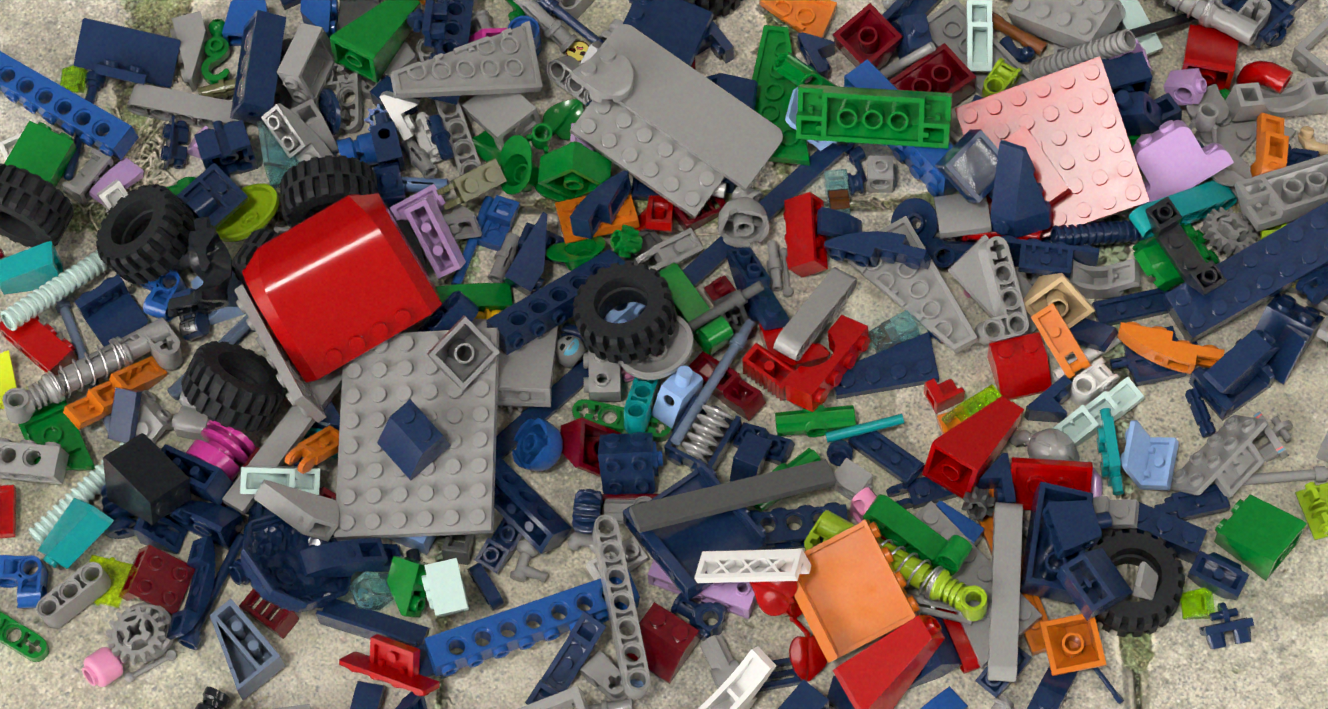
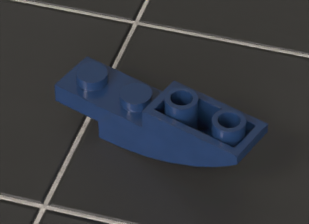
M870 231L850 233L826 240L824 243L830 258L841 262L844 259L853 261L861 267H868V265L877 267L880 258L890 264L895 262L903 263L911 269H928L931 262L926 249L910 246L906 235L893 232Z
M751 247L727 250L726 255L736 289L744 290L757 281H760L764 287L763 291L747 299L748 302L744 304L753 322L759 321L764 330L785 327L790 318L770 289L771 278Z
M381 538L337 541L301 550L297 554L305 577H351L355 572H389L393 556H401L397 544H382Z

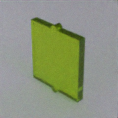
M91 555L89 562L99 563L111 579L110 588L94 601L95 605L99 606L102 604L119 608L122 598L118 596L132 564L117 561L114 557L108 559Z

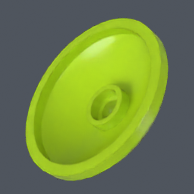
M260 183L241 188L249 197V201L216 229L223 242L246 240L253 231L265 228L272 221L279 206V195L272 186Z

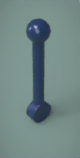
M1098 667L1092 668L1111 692L1117 703L1121 704L1124 702L1122 696L1114 689Z

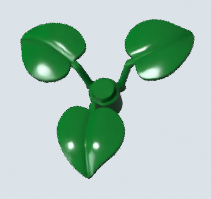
M571 99L551 106L544 113L542 123L535 125L532 134H528L526 139L531 141L536 149L543 150L544 155L549 153L551 139L555 134L562 140H570L571 123H576L582 115L583 103L578 99ZM486 131L472 137L476 152L485 162L496 158L499 166H501V150L497 148L494 138ZM537 179L534 187L541 196L558 202L568 200V198L538 184Z

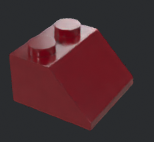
M871 3L832 34L835 46L855 67L868 59L878 70L888 62L903 39V36Z
M654 602L639 622L649 671L670 684L700 642L699 630ZM633 653L625 655L634 662L638 660V657Z

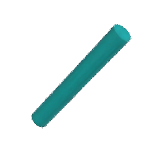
M898 414L826 432L825 434L827 442L830 443L905 423L903 415Z

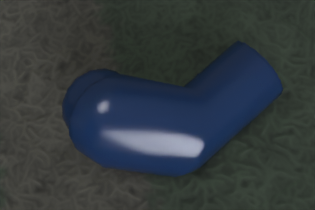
M1006 36L999 41L1020 63L1032 61L1035 55L1034 49L1030 46L1017 48L1010 36Z

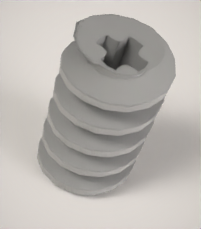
M703 404L702 408L707 414L697 415L701 424H692L696 433L687 432L686 436L691 442L682 441L681 445L688 453L709 463L704 455L713 456L714 453L709 446L718 447L719 443L714 437H724L719 428H729L730 425L725 421V418L734 419V417L713 405Z

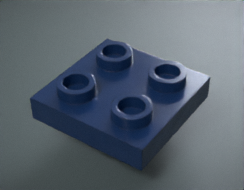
M215 163L176 195L191 209L196 218L209 217L211 225L215 229L249 201V197Z

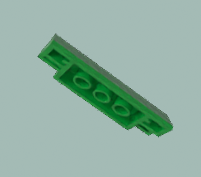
M799 84L796 139L949 149L952 93Z

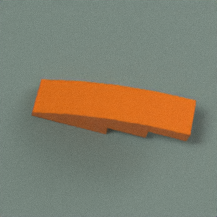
M150 356L111 373L109 381L89 389L86 397L66 405L63 413L80 430L112 413L115 387L141 391L149 390L167 376V372L158 365L153 356Z

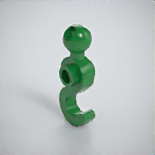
M213 19L209 23L208 29L213 37L208 39L204 46L208 58L202 63L201 71L204 80L210 85L219 83L220 79L226 81L231 78L230 71L227 68L219 74L210 73L214 67L220 65L230 55L229 44L222 34L225 21L222 19Z

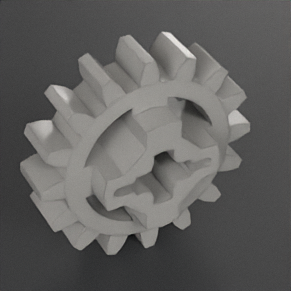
M1220 207L1218 211L1212 209L1210 214H1207L1201 227V230L1205 232L1203 238L1210 239L1208 245H1215L1218 247V253L1224 251L1228 257L1231 253L1236 254L1256 243L1255 240L1258 234L1253 233L1255 230L1254 226L1248 225L1249 219L1243 221L1241 212L1233 213L1231 208L1226 212L1223 207Z
M137 605L133 612H131L129 607H126V614L124 615L117 612L118 620L109 621L110 627L113 630L106 631L107 637L110 638L107 644L109 648H113V655L115 657L120 655L123 663L130 658L133 665H136L137 659H142L144 664L147 663L148 655L156 658L155 649L163 650L164 647L160 640H166L167 638L165 632H162L166 628L163 622H159L161 620L159 614L152 615L151 608L149 607L142 612L140 605ZM150 624L154 628V635H151L149 632ZM119 635L124 638L123 646L119 643Z

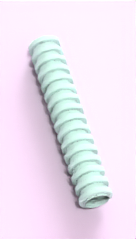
M96 250V253L92 252L83 260L78 261L77 265H72L71 269L67 268L64 273H60L58 277L52 278V281H47L45 285L35 289L33 294H27L26 297L20 299V302L16 301L7 310H2L1 319L7 328L15 331L24 322H28L31 318H35L37 314H41L43 309L47 310L50 306L55 305L56 301H61L62 297H67L69 293H73L75 289H79L81 285L87 284L88 281L98 277L100 273H104L110 267L100 259Z
M103 459L101 460V465L97 464L95 466V471L91 470L88 477H83V482L79 481L77 487L71 489L72 492L70 494H65L66 498L64 500L60 499L58 505H53L52 511L48 510L46 512L47 516H42L40 522L36 521L34 523V528L30 527L28 529L29 534L40 545L43 543L73 498L89 504L88 501L90 499L94 500L95 495L101 493V488L106 484Z

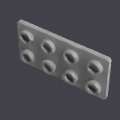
M1233 415L1226 419L1219 431L1211 435L1207 439V443L1199 451L1191 455L1185 466L1173 474L1170 490L1200 495L1214 481L1224 496L1231 497L1265 462L1252 441L1268 425L1266 420Z

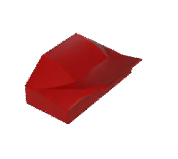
M649 195L647 207L637 216L640 227L634 229L639 231L659 230L672 233L674 205L662 196Z

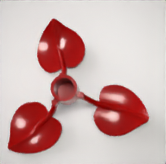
M750 582L757 603L765 614L770 616H789L790 622H793L804 633L805 637L797 636L792 640L789 648V657L797 676L807 682L811 681L826 666L828 661L815 636H810V632L797 619L802 614L794 597L797 591V582Z

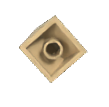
M1063 273L1039 276L1023 299L1025 309L1030 316L1054 303L1069 329L1095 311L1094 307Z

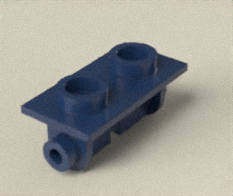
M172 115L169 123L164 124L162 138L166 139V144L162 146L160 159L164 161L163 170H166L169 164L174 165L173 167L176 169H182L187 161V147L179 146L178 143L187 145L189 126H187L185 121H177L175 123V115Z

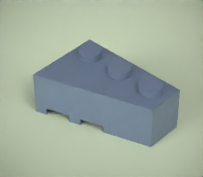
M229 599L210 614L236 689L242 700H244L282 670L285 664L277 651L232 599Z

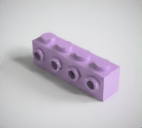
M653 560L648 572V583L680 594L679 589ZM750 582L713 583L692 598L693 600L705 603L712 602L714 604V602H718L725 606L728 612L747 619L750 618L756 603L755 593Z

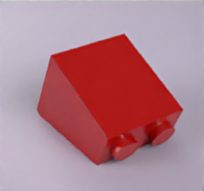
M1190 24L1181 70L1199 68L1202 77L1206 80L1207 87L1216 84L1219 90L1224 88L1229 90L1235 70L1239 41L1215 28H1206L1200 24Z

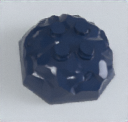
M276 514L255 519L248 523L241 549V562L245 575L251 579V586L260 594L263 600L273 603L281 609L299 613L315 608H323L336 598L345 596L350 587L351 577H305L297 555L301 550L337 542L334 535L331 536L329 541L303 535Z

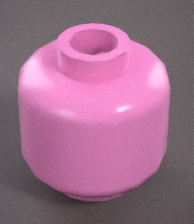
M101 647L85 658L82 672L91 685L105 687L121 677L123 662L120 659V655L115 657L110 648Z

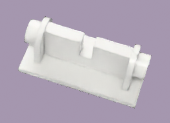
M420 112L416 115L415 137L420 148L428 153L431 162H439L442 159L437 146L431 142V132L426 123L430 116L425 112Z

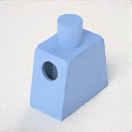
M688 366L678 367L677 371L660 387L651 415L673 429L678 424L693 396H698L702 391L703 378Z

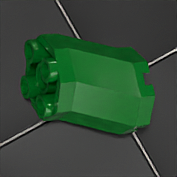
M1190 223L1180 225L1206 263L1211 260L1215 264L1220 262L1216 253L1212 249L1208 250L1206 247L1207 239L1203 238L1204 234L1199 229L1195 230ZM1155 236L1141 240L1132 247L1135 251L1133 254L1148 277L1150 275L1154 278L1156 277L1157 280L1153 283L1157 288L1166 292L1171 287L1185 282L1157 243Z

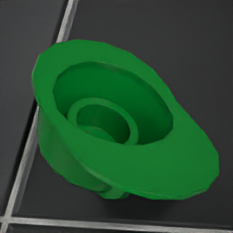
M521 135L510 137L504 143L501 151V170L507 181L500 185L502 190L510 195L518 194L521 191H531L539 175L537 164L532 160L531 145Z
M601 236L567 244L562 242L549 247L546 255L551 260L564 262L566 267L572 271L601 254L606 242Z

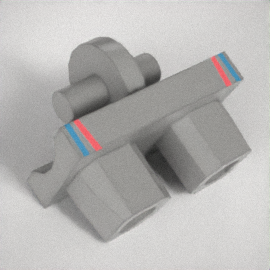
M1260 411L1253 415L1255 418L1265 419ZM1275 416L1271 419L1275 427L1272 429L1268 424L1253 440L1254 442L1265 434L1270 440L1258 448L1266 462L1279 456L1282 460L1289 456L1278 437L1282 436L1285 442L1292 438L1288 432L1293 427L1290 420L1281 422L1279 417Z

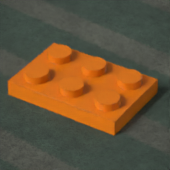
M629 193L612 224L602 222L593 237L611 234L615 230H622L623 225L634 228L640 227L631 193ZM586 196L555 203L565 244L589 239L573 235L570 221L571 214Z

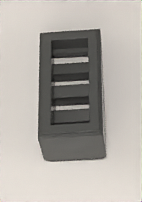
M475 534L446 535L442 547L443 561L457 558L458 564L468 565ZM453 540L465 541V543L454 542Z

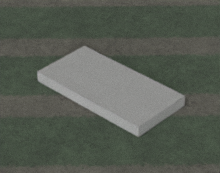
M985 234L948 271L990 318H993L995 315L978 255V248L981 243L989 239ZM990 247L991 252H996L995 248ZM1015 268L1022 298L1024 299L1032 285ZM997 269L996 276L999 280L1003 281L1004 274L1001 270ZM1004 294L1003 301L1007 306H1010V298ZM1027 311L1029 327L1020 336L1032 334L1037 329ZM1011 319L1010 327L1013 331H1017V324Z

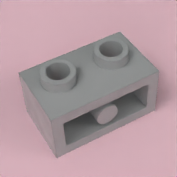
M589 350L588 353H583L584 368H589V377H584V393H589V400L597 402L621 401L620 362L618 361V364L608 361V358L601 360L595 356V353H591Z

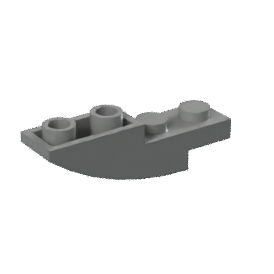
M276 104L261 117L289 158L295 156L301 162L303 160L308 161L313 157L322 158L325 155L335 157L320 137L303 120L282 104Z

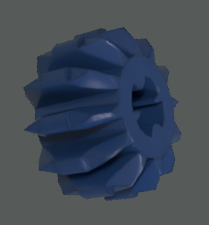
M579 489L575 494L572 525L575 532H581V534L593 532L594 523L602 515L603 495L601 491Z

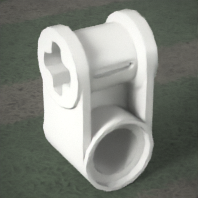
M1103 358L1094 361L1091 364L1092 366L1076 375L1073 379L1070 399L1074 404L1079 406L1089 404L1105 390H1110L1119 381L1120 376L1112 373L1105 365ZM1078 387H1083L1087 389L1088 392H1082L1078 390Z

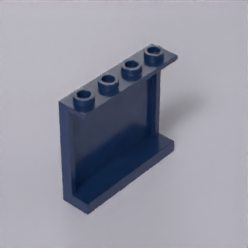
M699 459L696 470L650 501L721 483L717 479L714 469L710 465L706 466ZM630 506L623 510V523L688 601L713 584L697 583L694 579L702 551L763 550L766 545L767 534L760 523H755L750 518V513L746 507L641 533L638 532L629 513Z

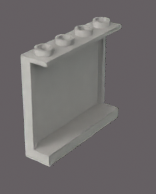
M474 319L472 321L477 329L487 328V319ZM559 325L508 355L499 349L497 405L551 407V384L556 346L559 340Z

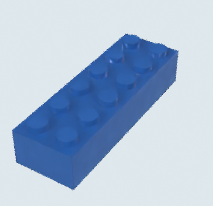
M868 59L844 76V87L898 90ZM950 142L949 149L887 145L892 150L894 157L900 163L904 162L907 165L912 176L917 180L920 179L926 185L928 192L932 196L953 195L957 192L956 188L935 166L953 147Z

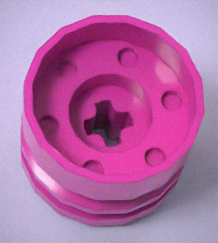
M209 420L207 423L208 428H203L201 431L205 441L195 440L186 453L221 468L233 482L240 473V469L235 462L245 464L248 460L247 456H250L256 447L241 431L234 430V428L229 426L224 427L217 421Z

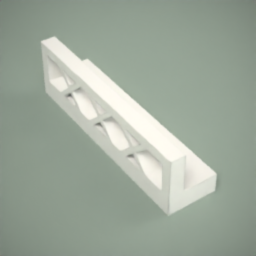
M802 549L702 551L694 579L697 583L798 581L799 574L810 573L811 563Z

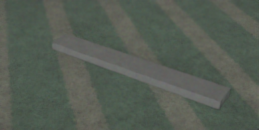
M824 459L630 506L629 513L638 532L641 533L835 486L837 480L827 460Z

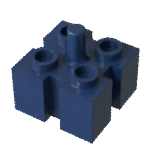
M218 120L213 123L214 129H205L194 135L205 169L215 163L230 178L229 174L236 172L243 174L259 168L243 120L230 121L223 125L222 121Z

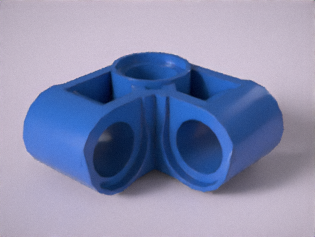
M171 269L168 274L159 276V279L154 282L148 281L147 284H139L151 291L144 301L143 312L158 319L162 317L166 322H170L173 317H168V302L172 298V294L187 289L179 274Z
M0 555V587H18L17 608H36L38 601L47 594L49 574L45 565L38 557L33 555ZM38 567L36 573L28 575L32 568Z

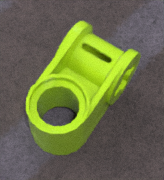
M999 58L983 82L981 97H987L1015 87L1022 76L1023 69H1016L1005 63V59Z

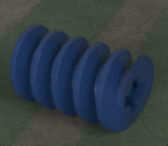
M105 484L101 488V502L104 506L102 512L114 520L104 531L105 535L113 539H124L134 536L135 533L131 528L135 527L137 520L131 518L136 517V515L108 501Z

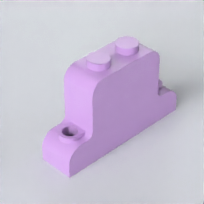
M1169 120L1163 123L1159 130L1153 134L1141 136L1132 148L1137 164L1146 178L1144 185L1150 202L1190 189L1234 163L1229 153L1221 144L1211 143L1201 148L1190 128L1181 120Z

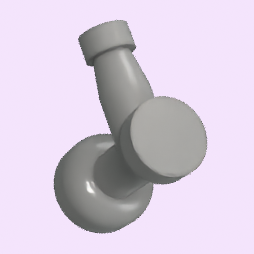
M520 540L517 545V551L520 553L515 571H511L510 578L518 582H525L526 577L545 582L548 572L528 566L530 557L536 556L538 551L528 541Z

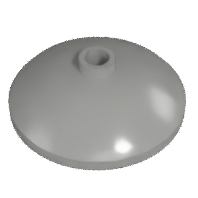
M677 316L674 333L671 336L668 335L670 340L664 347L662 345L659 347V352L654 355H647L646 359L640 362L639 359L632 360V363L629 364L619 361L622 368L630 375L644 380L660 379L675 373L678 367L684 366L689 360L694 348V337L690 326L684 319Z

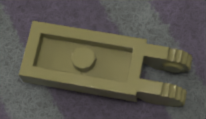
M495 158L451 180V183L437 189L436 192L439 196L448 193L452 189L455 190L458 197L450 199L443 204L445 210L459 203H465L507 180Z

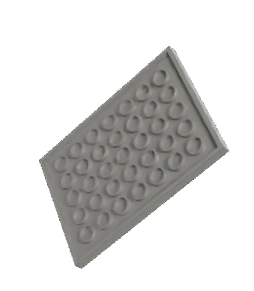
M478 328L499 350L498 328ZM449 330L398 333L343 365L336 502L339 505L338 527L334 531V537L337 540L486 534L494 532L499 354L464 390L437 368L427 355ZM409 399L414 402L451 445L411 481L377 443L389 417Z

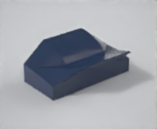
M1199 551L1187 577L1197 586L1221 598L1237 601L1250 574L1242 571L1240 564L1216 552L1207 554Z

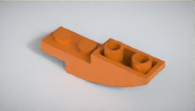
M1261 113L1257 116L1256 160L1250 165L1252 177L1286 167L1289 136L1284 135V118L1266 113Z
M1121 322L1117 338L1127 347L1153 363L1178 372L1191 374L1195 366L1210 368L1224 356L1225 350L1218 349L1214 345L1200 346L1186 340L1172 341L1173 331H1169L1161 326L1151 328L1141 326L1136 322Z

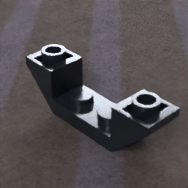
M1168 196L1145 210L1157 243L1186 284L1205 296L1227 283V280L1214 261L1211 260L1206 263L1180 226L1182 216Z

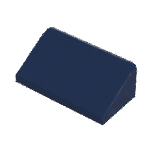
M1288 324L1285 325L1276 343L1280 349L1267 362L1274 372V378L1283 385L1288 380L1310 338L1306 333Z

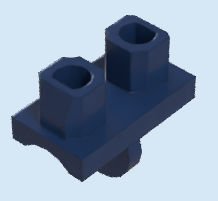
M426 0L424 13L422 9L418 8L416 12L408 15L407 23L413 28V31L420 32L422 29V34L425 35L424 46H432L433 39H446V23L435 22V20H448V3H436L435 0Z
M1222 602L1218 603V612L1209 614L1211 621L1220 620L1221 623L1199 627L1200 635L1206 636L1209 648L1218 649L1226 647L1223 633L1232 630L1235 644L1251 642L1250 626H1254L1253 617L1230 621V617L1238 616L1237 608L1228 609L1226 604Z

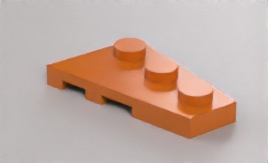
M759 0L760 6L797 32H804L824 38L837 9V2L831 0Z

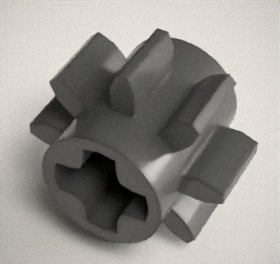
M975 486L972 494L965 492L963 497L965 502H963L961 509L967 510L969 519H979L982 522L986 514L988 516L993 515V506L996 498L990 496L989 489H978Z

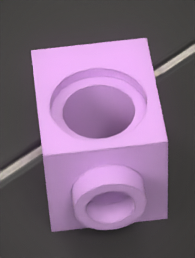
M1199 68L1171 71L1163 87L1166 93L1169 92L1178 106L1200 103L1207 90V83L1202 77Z

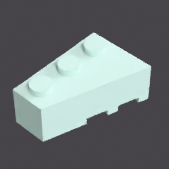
M457 558L424 565L426 575L421 576L430 609L434 610L435 616L440 618L470 611Z

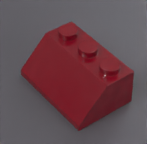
M943 43L934 52L921 58L889 81L898 90L952 93V107H954L975 92L976 76Z

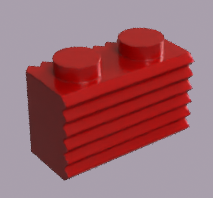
M755 343L742 358L743 374H747V377H751V380H755V383H759V386H763V389H767L772 395H776V398H780V401H784L786 398L785 383L795 372V369L760 344Z

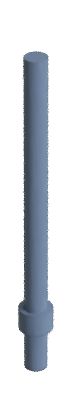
M747 319L740 331L735 333L729 341V348L672 436L671 442L673 444H681L696 420L697 415L703 409V404H706L737 353L744 349L748 342L747 337L755 326L752 320Z

